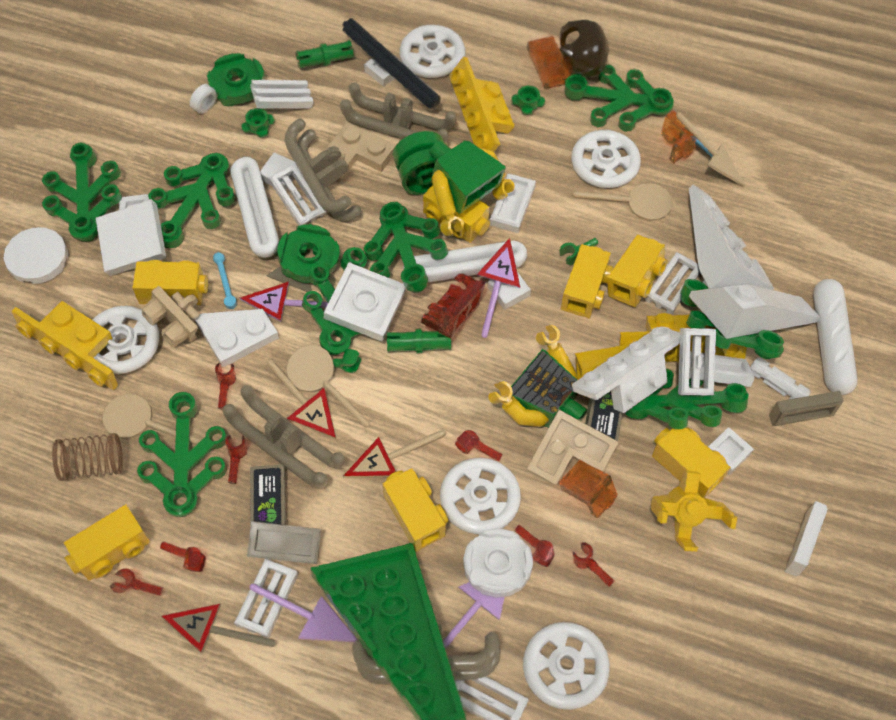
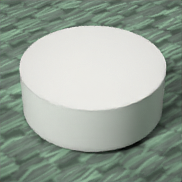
M202 84L192 94L190 107L199 114L206 113L216 101V90L208 84Z

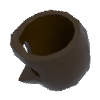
M590 20L569 21L561 27L559 35L561 48L559 50L563 54L564 61L570 72L587 78L597 77L606 67L609 54V42L602 27ZM578 31L579 37L573 43L566 45L567 36L572 32Z

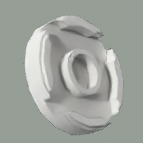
M44 227L30 228L20 232L10 240L4 252V261L10 274L18 281L31 282L32 284H41L52 280L62 272L65 267L66 257L68 259V250L63 238L54 230Z
M498 528L485 530L473 541H470L466 547L463 565L465 576L473 588L483 595L499 598L511 596L522 590L530 579L533 558L531 549L527 543L525 544L520 539L519 535L513 531Z

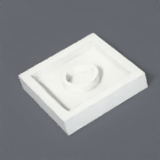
M152 199L96 218L104 272L109 276L136 268L137 261L148 262L150 260L167 258L157 204Z
M348 263L324 311L323 319L382 342L405 294L406 288L403 283Z

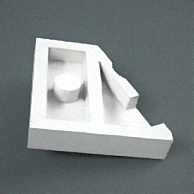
M263 309L203 313L195 320L222 367L279 339L278 332Z

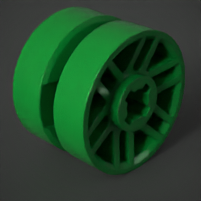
M432 131L416 132L406 136L395 146L393 159L402 186L406 192L413 195H424L433 185L431 176L436 159L429 154V151L437 141L442 140L444 142V139L438 133Z

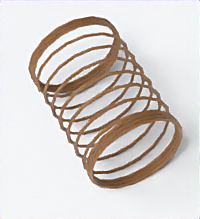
M110 433L108 437L105 434H102L101 437L95 435L93 439L91 436H87L86 439L80 437L84 440L83 452L79 443L80 438L78 440L72 438L71 441L66 438L64 441L62 439L55 440L52 447V462L56 478L59 481L68 480L70 474L72 479H76L78 472L79 477L82 479L84 469L88 478L91 477L92 470L94 476L97 477L99 467L103 476L106 474V467L110 475L113 472L114 474H121L123 470V451L119 435L117 433ZM102 436H105L107 438L106 456L104 446L101 441ZM95 437L99 438L98 452L94 442ZM87 438H91V440H92V443H91V455H90L89 446H88V444H87V442H86ZM73 439L77 441L76 452L71 443ZM114 439L118 452V470L114 458ZM65 440H68L70 442L68 447V453L64 443ZM58 443L60 444V447H61L60 463H61V471H62V474H63L62 477H61V474H60V471H59L58 458H57ZM100 443L102 445L105 461L104 474L102 472L100 462ZM85 444L87 446L90 459L89 476L87 474L85 465ZM93 444L97 456V475L95 474L93 467ZM78 445L83 463L82 477L80 476L77 462ZM70 446L72 447L75 459L74 478L70 467ZM107 448H108V450H109V459H110V465H111V468H112V473L110 472L109 465H108Z

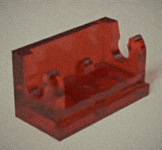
M457 274L454 279L464 283L466 289L451 284L448 291L437 303H431L428 306L430 311L422 316L421 323L452 338L480 305L486 284L485 281L481 279L478 281L466 274Z

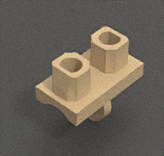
M160 286L151 291L152 299L142 308V316L152 326L164 317L171 323L162 330L163 338L171 347L185 340L189 343L193 342L197 338L195 332L198 329V326L193 321L200 315L194 309L198 299L193 294L184 298L179 292H176L170 298Z

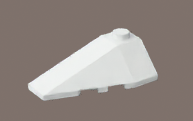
M693 184L689 188L698 268L704 278L702 283L708 289L750 284L773 290L774 287L756 259L751 260L742 250L746 246L745 243L727 227L730 225V222L712 197Z
M750 284L691 291L689 294L692 301L726 339L755 334L762 330L772 331L816 323L820 319V316L802 297Z

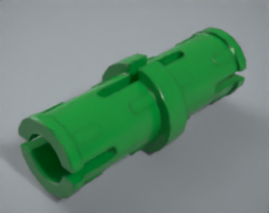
M350 40L332 45L322 43L317 48L296 51V60H299L297 63L298 67L303 69L304 67L318 64L328 66L333 61L354 58V50L350 49L352 43Z
M417 328L414 332H387V352L416 351V354H422L424 350H451V331H422V328Z

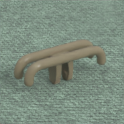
M357 83L349 85L351 98L361 107L384 114V121L355 112L351 102L347 99L340 102L342 114L351 123L400 139L417 132L409 129L412 122L438 130L437 133L442 136L446 144L449 137L447 130L454 127L457 116L453 111L447 112L445 119L413 111V101L406 97L401 103V107H398L395 94L389 92L384 102L369 98L361 92L360 86Z
M303 119L295 120L288 127L285 134L286 148L317 202L325 211H328L339 221H351L357 218L362 212L360 206L353 205L348 208L351 205V199L348 196H343L335 200L328 188L329 185L342 177L349 169L346 160H337L341 156L338 147L332 146L311 159L307 149L308 145L316 138V132L313 129L306 130L297 142V136L305 128L306 124Z
M244 385L241 388V396L253 411L267 421L264 426L266 436L243 419L234 405L226 404L223 407V415L238 432L279 463L284 464L288 470L314 488L321 489L325 487L327 477L322 472H313L292 456L299 446L331 468L338 469L344 465L345 458L342 453L335 452L333 454L265 404L249 385Z
M438 624V628L442 637V626L441 624ZM490 632L485 636L484 649L478 654L447 656L454 680H476L488 676L495 670L500 657L499 636L496 633ZM356 640L353 643L352 652L357 669L362 677L374 684H390L359 640Z

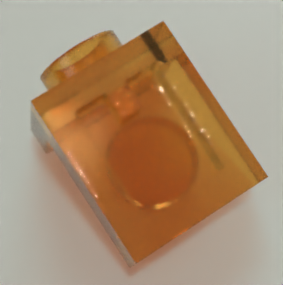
M674 110L665 116L661 135L664 139L673 145L669 158L672 163L677 162L682 157H689L696 148V137L676 117L677 113Z
M579 460L559 482L563 492L587 504L591 515L599 518L605 510L609 509L618 496L611 476L582 460Z

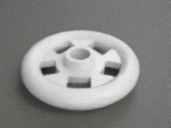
M440 25L418 27L409 32L400 45L401 61L416 75L424 78H441L451 74L461 58L465 57V45L461 37L453 30ZM435 36V39L424 41L423 37ZM448 40L453 46L446 48L443 42ZM419 46V53H412L411 47ZM445 56L451 58V60L446 64H443L441 62V60L444 59ZM421 60H424L431 64L427 67L419 63Z
M597 130L582 136L576 142L572 150L571 161L577 175L588 184L599 188H616L627 184L636 176L640 169L641 157L637 146L627 136L612 130ZM607 141L610 146H598L597 142ZM623 148L628 156L621 157L618 149ZM584 151L593 152L591 159L583 158ZM621 165L626 170L618 175L613 170ZM596 167L604 171L602 176L591 172L592 168Z
M117 306L101 312L92 319L102 327L107 323L112 325L108 331H110L113 339L109 340L106 345L110 352L103 356L98 353L94 359L111 369L114 374H124L137 370L145 365L155 354L159 344V329L157 324L152 326L142 316V309L133 306ZM126 318L137 321L134 328L124 324ZM138 335H147L145 345H137ZM120 339H126L122 343H117ZM131 352L132 358L118 361V355Z
M471 458L458 463L446 474L440 488V503L447 518L459 529L472 534H480L489 529H502L507 526L517 514L521 501L520 487L513 473L500 462L489 458ZM481 471L494 474V481L491 483L486 479H480ZM466 476L471 481L462 490L456 486V483L460 478ZM477 490H483L487 495L484 498H478L474 493ZM497 490H507V502H497ZM461 499H464L465 504L470 508L464 514L455 505ZM492 509L495 517L481 521L478 512Z
M559 622L542 628L529 641L523 657L524 676L532 692L544 703L559 709H577L590 704L603 692L609 678V658L603 643L592 631L575 623ZM568 637L583 642L580 651L565 645ZM551 642L557 649L547 659L540 651L546 643ZM564 658L570 659L573 663V668L570 670L563 669L560 661ZM584 659L595 661L594 675L583 673L585 668ZM546 668L549 669L551 676L556 680L549 686L544 684L539 675V672ZM578 680L582 691L567 695L564 684L574 683Z

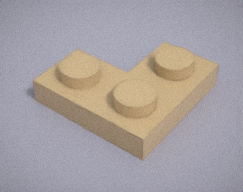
M346 122L327 148L332 146L338 147L341 156L337 160H346L349 166L347 171L351 169L356 161H359L382 172L392 159L393 150L396 145ZM348 172L343 174L339 180H342Z
M558 410L527 469L555 485L559 482L572 456L603 472L619 442Z

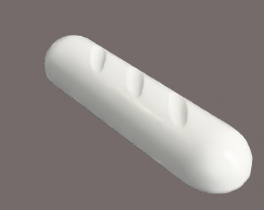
M242 157L233 163L231 177L249 245L255 255L262 258L271 257L278 251L279 238L259 166L256 160L251 157Z
M511 241L516 268L524 264L527 258V249L522 243ZM505 242L449 250L447 256L441 260L433 259L430 254L414 257L416 263L424 267L428 276V283L476 275Z
M825 279L817 283L813 290L815 312L820 316L817 327L826 386L831 392L840 391L842 395L853 392L857 386L858 377L843 286L838 281Z

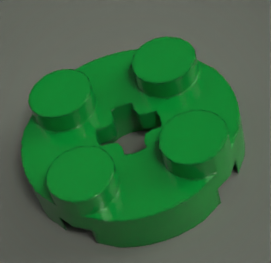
M232 53L222 56L214 62V68L211 72L210 70L208 71L207 80L209 86L216 90L217 99L220 100V103L230 107L234 104H242L253 100L254 97L250 88L252 80H265L263 67L257 59L253 58L251 60L245 58L244 54ZM238 76L241 80L233 81L232 77Z
M312 224L300 225L296 227L295 231L289 234L286 232L279 241L278 262L283 275L298 282L311 283L309 280L311 268L316 264H322L329 270V279L338 266L339 245L330 236V232L323 227ZM307 249H312L313 254L316 256L305 258L300 253H306ZM320 272L314 273L318 278L324 277Z

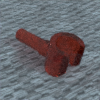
M221 363L215 366L217 381L220 384L217 407L220 410H223V407L226 405L229 386L236 381L233 363H231V369L227 373H222Z
M472 430L464 431L455 442V446L464 454H468L475 448L497 461L502 456V453L481 442L478 435Z
M229 435L225 440L231 462L228 483L236 484L240 459L247 454L248 450L244 436H242L241 444L234 447L232 437Z
M518 525L515 528V532L535 548L532 555L533 560L544 567H548L555 556L552 543L547 540L540 541L521 525Z
M165 541L161 543V550L184 558L182 566L184 569L192 572L203 571L206 557L198 548L188 547L185 549Z
M582 542L581 549L588 556L580 558L575 552H572L575 566L579 569L588 568L610 587L615 580L594 560L592 546Z
M127 568L120 569L115 573L116 576L123 577L126 580V585L117 582L110 585L111 590L119 594L131 588L160 596L163 590L162 587L136 579L133 571Z

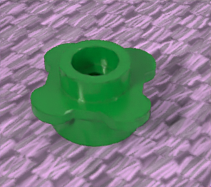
M526 85L521 87L518 93L512 96L511 102L514 105H518L523 114L530 115L534 109L545 105V98L540 96V91L536 87Z
M261 108L251 109L246 113V122L241 124V129L244 133L251 132L258 137H265L268 135L269 126L275 122L274 116L267 114Z

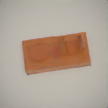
M554 36L527 41L528 54L544 90L565 85V80L570 76V72Z

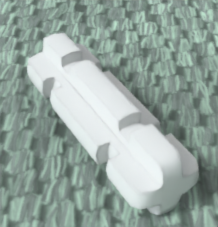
M758 357L752 363L750 368L755 377L758 379L760 377L764 378V383L784 396L788 394L791 396L789 399L810 395L811 391L802 384L796 385V380L775 366L773 368L769 367L770 363L763 358Z

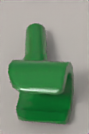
M593 238L583 244L590 247L598 245V240ZM567 242L560 247V256L572 253V255L566 258V264L574 265L581 245L576 246L574 243Z
M346 349L342 359H333L334 367L341 368L347 373H355L362 360L358 357L359 352L354 349Z

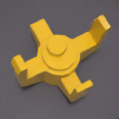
M685 471L679 486L673 488L669 494L652 497L651 510L657 516L658 522L667 524L668 515L674 517L675 540L684 551L692 552L698 551V547L691 540L692 527L698 526L707 518L722 520L730 529H736L738 517L734 516L735 514L724 503L703 498L698 494L700 473L696 471Z

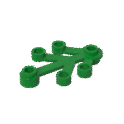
M606 65L602 73L598 75V80L603 84H610L614 89L589 86L586 78L577 74L570 75L565 80L564 93L572 101H578L583 97L613 101L602 108L597 107L592 110L590 122L595 127L605 126L608 117L632 104L640 105L641 107L631 113L624 112L619 117L618 127L622 131L630 132L635 128L637 121L652 113L656 115L668 114L674 105L670 91L664 88L654 89L638 69L629 70L624 82L616 74L613 66ZM630 88H638L643 94L634 93Z
M80 142L74 144L70 152V158L76 166V189L64 183L55 171L47 172L42 177V183L48 191L57 192L77 205V214L65 208L60 199L55 195L47 196L43 200L42 206L48 215L57 216L69 224L68 229L73 238L82 242H89L98 235L96 218L103 216L113 205L118 204L122 199V193L119 188L114 184H110L120 177L121 170L115 161H106L100 167L102 174L89 185V168L96 163L97 156L90 145ZM101 193L103 199L90 211V204Z
M220 153L208 154L201 159L200 164L185 169L170 166L164 170V178L169 186H178L184 180L199 178L196 183L170 191L155 188L149 192V200L152 199L157 204L158 209L164 208L169 203L184 199L172 219L161 224L165 248H176L182 244L184 235L181 227L198 202L202 211L201 220L204 227L215 229L220 225L219 213L213 208L207 191L212 181H214L217 188L216 198L221 206H230L234 203V191L227 185L225 179L229 171V162L224 155ZM229 194L228 197L222 198L223 195ZM157 197H162L160 200H154ZM209 217H215L211 221L206 220Z
M389 202L380 210V228L371 241L364 245L363 250L369 260H378L372 264L370 271L387 278L391 275L389 266L400 252L405 267L401 272L402 282L407 290L419 293L426 288L428 276L424 267L416 263L411 247L428 251L435 260L445 258L448 254V248L443 239L433 240L441 232L436 219H424L409 215L407 208L401 203ZM404 226L421 230L424 237L407 233ZM393 231L394 238L384 251L382 244Z
M358 247L348 248L341 258V267L345 271L348 263H352L364 268L367 263V256ZM351 256L357 257L359 261L353 260ZM316 264L310 270L309 280L318 287L327 303H329L335 291L328 280L329 270L322 264ZM320 272L324 277L318 278L314 273ZM308 291L303 297L302 307L311 314L321 329L319 335L320 346L327 350L330 355L344 353L349 348L351 339L361 333L323 319L324 311L320 307L322 304L321 295L316 291ZM307 299H314L317 304L311 305L307 302ZM331 335L338 336L341 341L336 342L332 340Z
M695 279L685 280L680 291L682 302L688 306L697 307L689 297L691 291L708 289V287ZM691 311L686 322L690 328L705 329L706 325L716 328L708 317L700 311ZM716 329L715 346L728 349L731 343L753 348L755 353L764 359L779 358L784 352L783 338L772 331L762 330L759 333L726 339Z
M666 368L667 383L630 408L625 414L634 419H643L651 415L668 423L674 429L687 427L689 416L700 420L705 426L716 427L721 423L722 410L713 405L703 408L697 405L721 403L723 409L739 413L747 409L749 394L745 386L731 383L723 391H715L714 395L678 394V385L667 395H657L663 388H669L673 385L674 373ZM689 378V388H691V378ZM700 380L701 386L704 384V380ZM663 407H671L672 409L667 410Z
M178 392L170 398L168 404L172 416L176 419L175 453L161 442L158 434L153 430L144 431L139 437V444L145 452L154 453L174 471V484L160 474L157 465L153 461L142 462L137 468V474L142 482L151 483L164 495L163 506L170 515L184 517L192 513L198 503L197 494L212 479H220L226 474L227 467L224 460L214 456L209 458L205 463V468L188 482L189 471L213 448H222L227 443V435L222 427L213 426L207 430L206 436L189 451L190 419L197 412V404L190 393ZM184 406L190 407L189 410L185 412H179V410ZM215 434L222 435L218 441L211 440ZM155 438L153 444L145 445L147 439ZM213 465H221L220 470L216 472L210 471ZM148 468H153V469H154V471H153V473H152L151 475H149V476H144V475H143V473H144V471H145L146 469H148ZM181 497L187 498L184 504L180 506L175 505L177 499Z

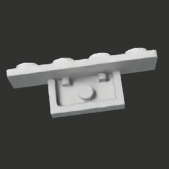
M668 327L654 328L650 333L631 343L629 347L610 357L605 363L572 384L573 391L594 400H598L611 391L614 410L625 413L667 383L664 354L680 344V332L670 330Z

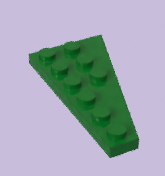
M413 543L310 568L313 579L416 720H466Z

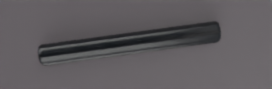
M349 18L343 22V32L428 109L433 110L440 105V95L356 20Z

